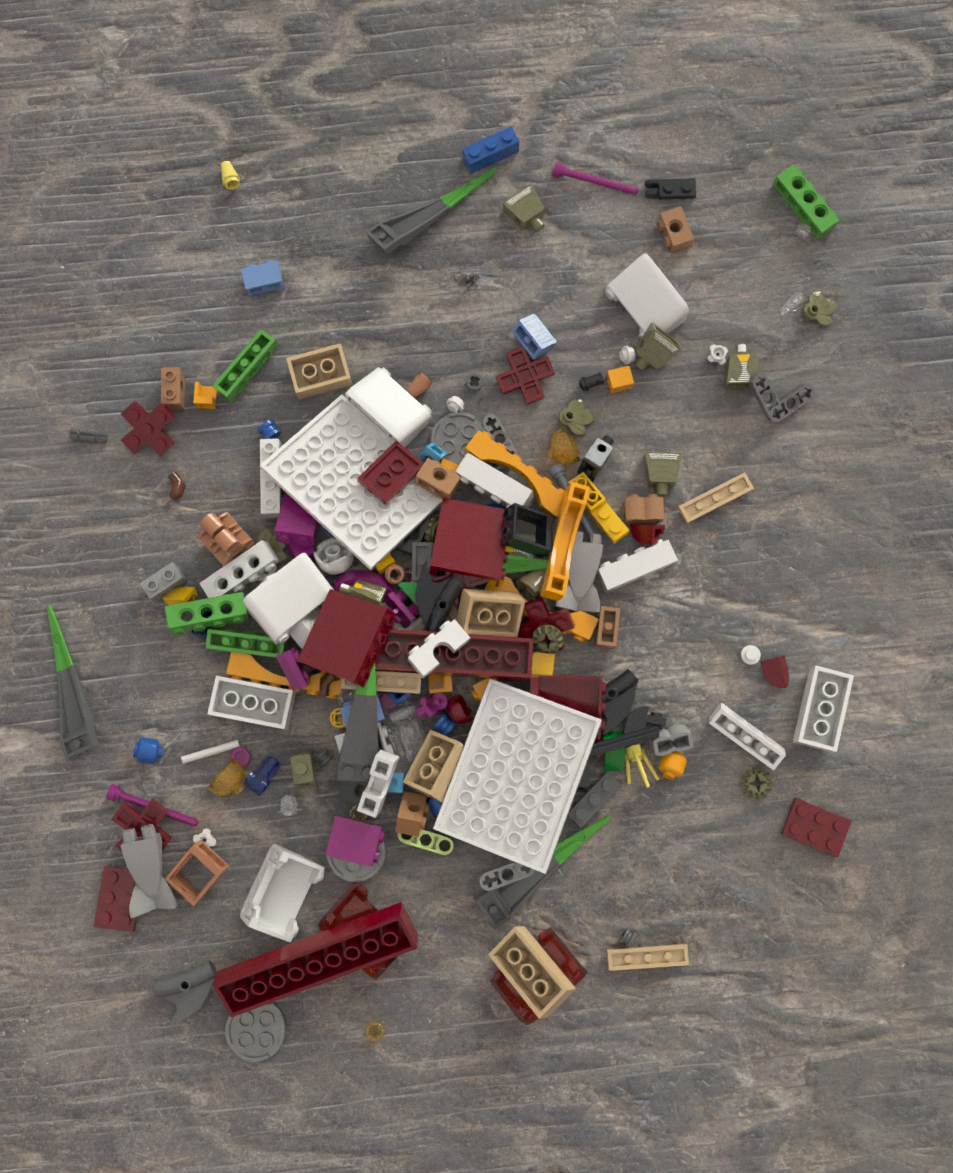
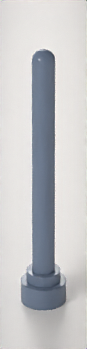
M559 463L548 471L552 477L558 479L562 489L565 491L569 484L564 476L565 468L562 463ZM583 512L580 522L590 538L591 534H595Z

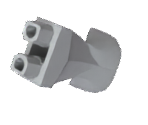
M577 531L571 554L566 593L561 600L556 601V608L559 610L568 608L569 612L583 611L587 614H599L600 599L592 583L602 556L603 545L601 544V535L591 534L590 543L582 542L583 532Z
M153 824L145 825L141 828L142 837L137 838L135 828L127 829L123 832V843L120 845L128 870L136 882L129 905L130 918L140 916L156 908L175 909L177 906V900L162 876L161 834L156 833Z

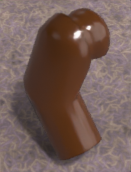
M172 472L168 476L173 483L169 496L172 500H178L183 496L185 484L177 472Z
M325 673L320 678L319 695L329 696V685L340 678Z

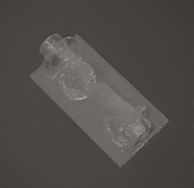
M287 795L282 797L281 810H277V813L282 812V816L297 815V811H301L302 808L298 809L295 796Z

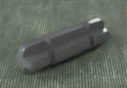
M71 429L69 435L72 440L80 439L81 441L88 442L98 441L99 443H106L108 439V434L105 432L96 433V431H79V429Z

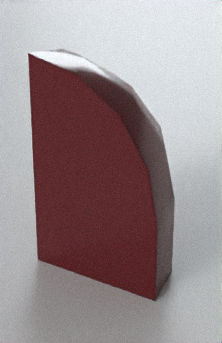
M630 524L633 538L642 544L653 545L658 543L657 539L660 534H664L665 525Z
M785 655L761 661V667L766 680L775 687L787 688L789 672Z

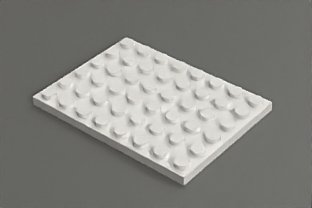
M342 394L260 465V469L370 570L442 504V499L414 484L416 476L387 505L383 504L357 482V478L395 441Z
M490 679L433 829L546 874L602 720Z

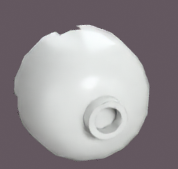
M336 538L323 541L317 546L318 550L314 552L319 568L330 575L341 574L348 570L354 558V555Z

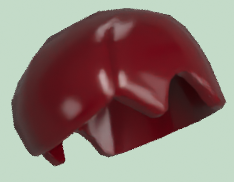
M460 694L452 696L447 705V712L451 720L458 724L473 720V717H469L472 710L467 708L464 697Z

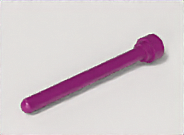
M555 163L552 177L567 176L631 194L638 193L637 187L570 170L563 166V163Z
M114 784L110 786L106 795L108 800H123L144 809L149 804V801L124 793L120 786ZM168 809V812L165 814L166 817L191 826L198 825L197 819Z

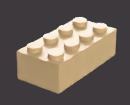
M515 926L488 954L539 1019L549 1017L576 990L525 926Z

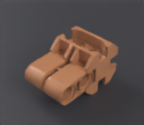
M228 512L218 517L214 513H210L200 522L203 530L198 535V538L223 566L256 545Z

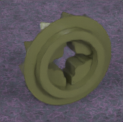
M434 516L429 520L425 530L426 542L435 543L439 516Z
M552 625L538 627L532 637L535 648L540 649L541 653L548 652L549 654L554 651L557 652L562 647L564 640L561 631ZM546 634H547V637L549 638V640H551L549 645H548V643L544 640Z
M754 767L746 770L742 775L741 788L748 797L761 799L766 797L772 790L773 781L770 774L764 769ZM756 777L759 781L764 782L762 785H759V789H756L754 785H749V783L755 781Z

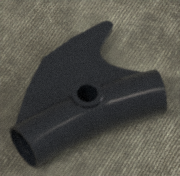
M423 566L415 592L416 604L425 626L424 629L429 632H440V626L445 623L455 600L465 587V584L453 575L440 582H432L428 567Z
M629 669L606 683V694H602V701H605V713L603 714L607 718L605 733H602L604 735L618 726L630 713L639 681ZM608 692H614V697H609Z

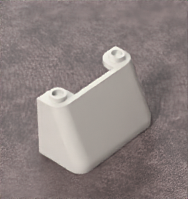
M645 253L638 257L605 288V294L608 299L619 300L639 325L640 339L652 322L668 334L684 323L689 313L686 302L653 260Z
M378 367L353 385L345 393V396L391 439L398 441L406 448L432 421V411L425 404L422 406L390 377L391 374L387 369Z
M302 553L244 598L243 603L247 611L277 645L279 642L284 643L288 640L290 628L318 606H322L329 590L334 589L307 554Z
M273 844L243 904L240 918L250 928L291 943L299 930L295 920L311 883L316 884L323 879L325 867L284 847Z

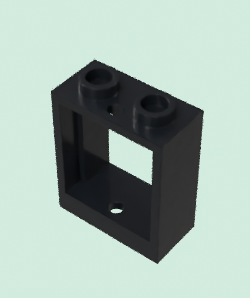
M517 503L512 504L504 509L502 545L543 557L552 551L554 516ZM517 519L536 525L535 543L516 536Z

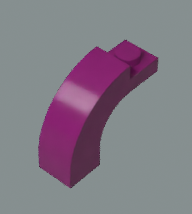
M354 570L344 573L335 579L333 588L339 592L342 583L353 587L356 580L387 588L382 604L388 598V594L391 592L395 594L394 584L389 583L383 575L369 570Z

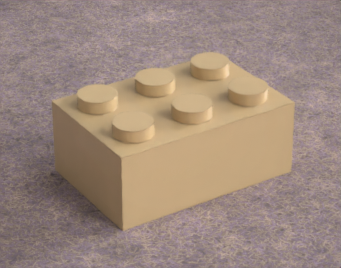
M341 343L286 358L294 389L299 400L353 385Z
M463 588L456 621L467 634L518 637L525 600L515 592Z
M430 730L403 783L413 790L443 803L465 745Z

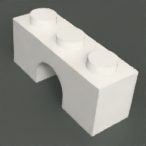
M455 619L451 623L449 620L440 626V632L436 635L434 633L430 634L424 640L425 644L420 648L416 646L408 653L410 655L408 662L422 678H425L439 666V662L433 655V650L436 647L444 645L455 653L470 640L469 635Z
M380 750L375 755L369 773L371 777L362 794L357 811L374 818L381 812L399 756Z

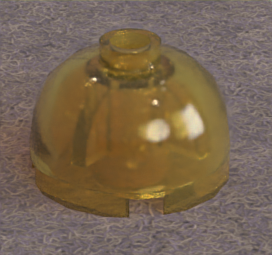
M564 426L555 431L549 438L550 449L547 452L551 460L556 459L562 465H571L580 461L582 457L577 456L580 454L578 446L572 435L568 436L566 434L568 429Z
M234 758L228 762L229 765L227 767H223L209 783L210 785L207 786V789L219 797H230L234 793L238 795L245 787L242 784L245 780L244 768Z

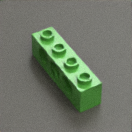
M792 165L776 177L773 186L817 240L836 227L839 222L837 214L831 211L825 199L815 191L814 185L807 181L802 170Z
M260 329L213 384L216 392L232 403L279 348L276 340Z
M238 592L165 606L170 634L182 635L190 630L203 631L206 629L205 627L213 626L219 628L225 626L226 623H243L245 620H248L247 609L243 603L244 593ZM225 608L232 609L229 614L222 613ZM205 612H212L209 618L202 617ZM187 615L193 616L190 621H188V622L183 621V618H184L185 616H187Z
M211 627L207 630L206 648L276 657L278 654L288 650L289 638L284 643L279 642L276 645L267 633Z

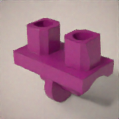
M402 590L395 594L391 592L387 595L388 598L384 602L387 608L396 614L394 621L397 624L402 622L408 628L419 613L418 607L415 604L410 605L408 608L405 607L403 603L407 600V595Z
M436 693L420 699L421 705L414 708L420 719L425 716L432 717L442 714L448 705V697L444 693Z

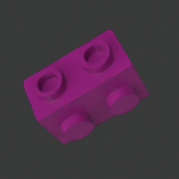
M294 647L276 656L293 691L299 688L303 689L311 683V676L308 670L304 669L303 665L297 661L300 654Z

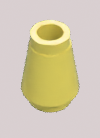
M223 161L220 164L222 184L229 190L236 189L240 184V177L230 161Z

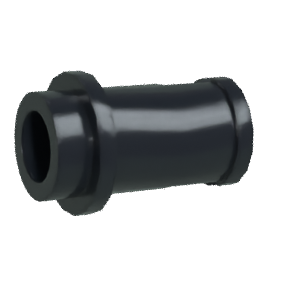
M599 372L586 378L582 377L579 380L581 390L589 391V388L604 384V380H601L603 376Z

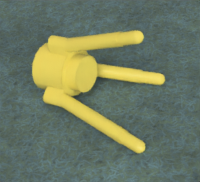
M640 744L625 748L628 784H631L629 760H631V763L637 762L647 788L650 785L641 760L644 759L655 779L659 780L655 769L645 754L644 748L641 749Z

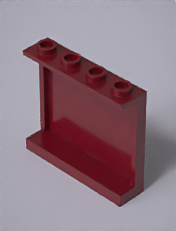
M443 498L429 574L437 576V570L488 579L496 581L495 586L498 587L500 580L504 581L506 569H503L502 566L503 563H507L508 552L505 551L506 546L502 545L504 509Z
M330 589L297 661L308 668L318 669L364 688L369 680L370 672L378 660V654L386 641V636L394 623L396 614L387 607Z
M532 674L530 680L531 694L601 719V713H605V701H602V694H606V682H602V676ZM602 721L594 743L603 741L600 739L601 733H605V721Z

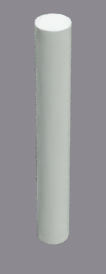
M239 740L231 741L181 756V760L185 764L239 748L240 743Z

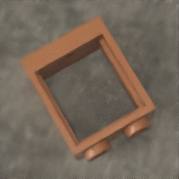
M200 840L193 844L165 880L172 889L177 890L183 896L186 902L195 906L207 895L230 866L204 841ZM194 856L215 874L201 892L180 874Z

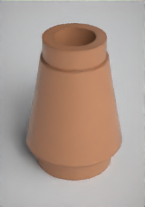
M423 373L417 374L406 391L413 398H416L428 390L432 382Z
M391 565L386 569L385 577L389 583L398 584L404 578V570L398 565ZM393 570L396 572V576L394 578L390 577V574Z

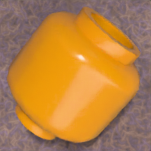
M674 750L672 753L661 757L659 770L663 773V777L674 780L683 775L687 759L681 751Z

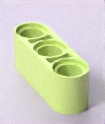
M425 829L420 830L419 837L412 836L409 840L404 839L402 834L398 833V838L401 842L438 854L447 855L454 848L453 840L450 837ZM423 834L430 835L432 841L429 845L421 843L420 839ZM442 840L450 842L451 847L448 851L440 849L439 843Z

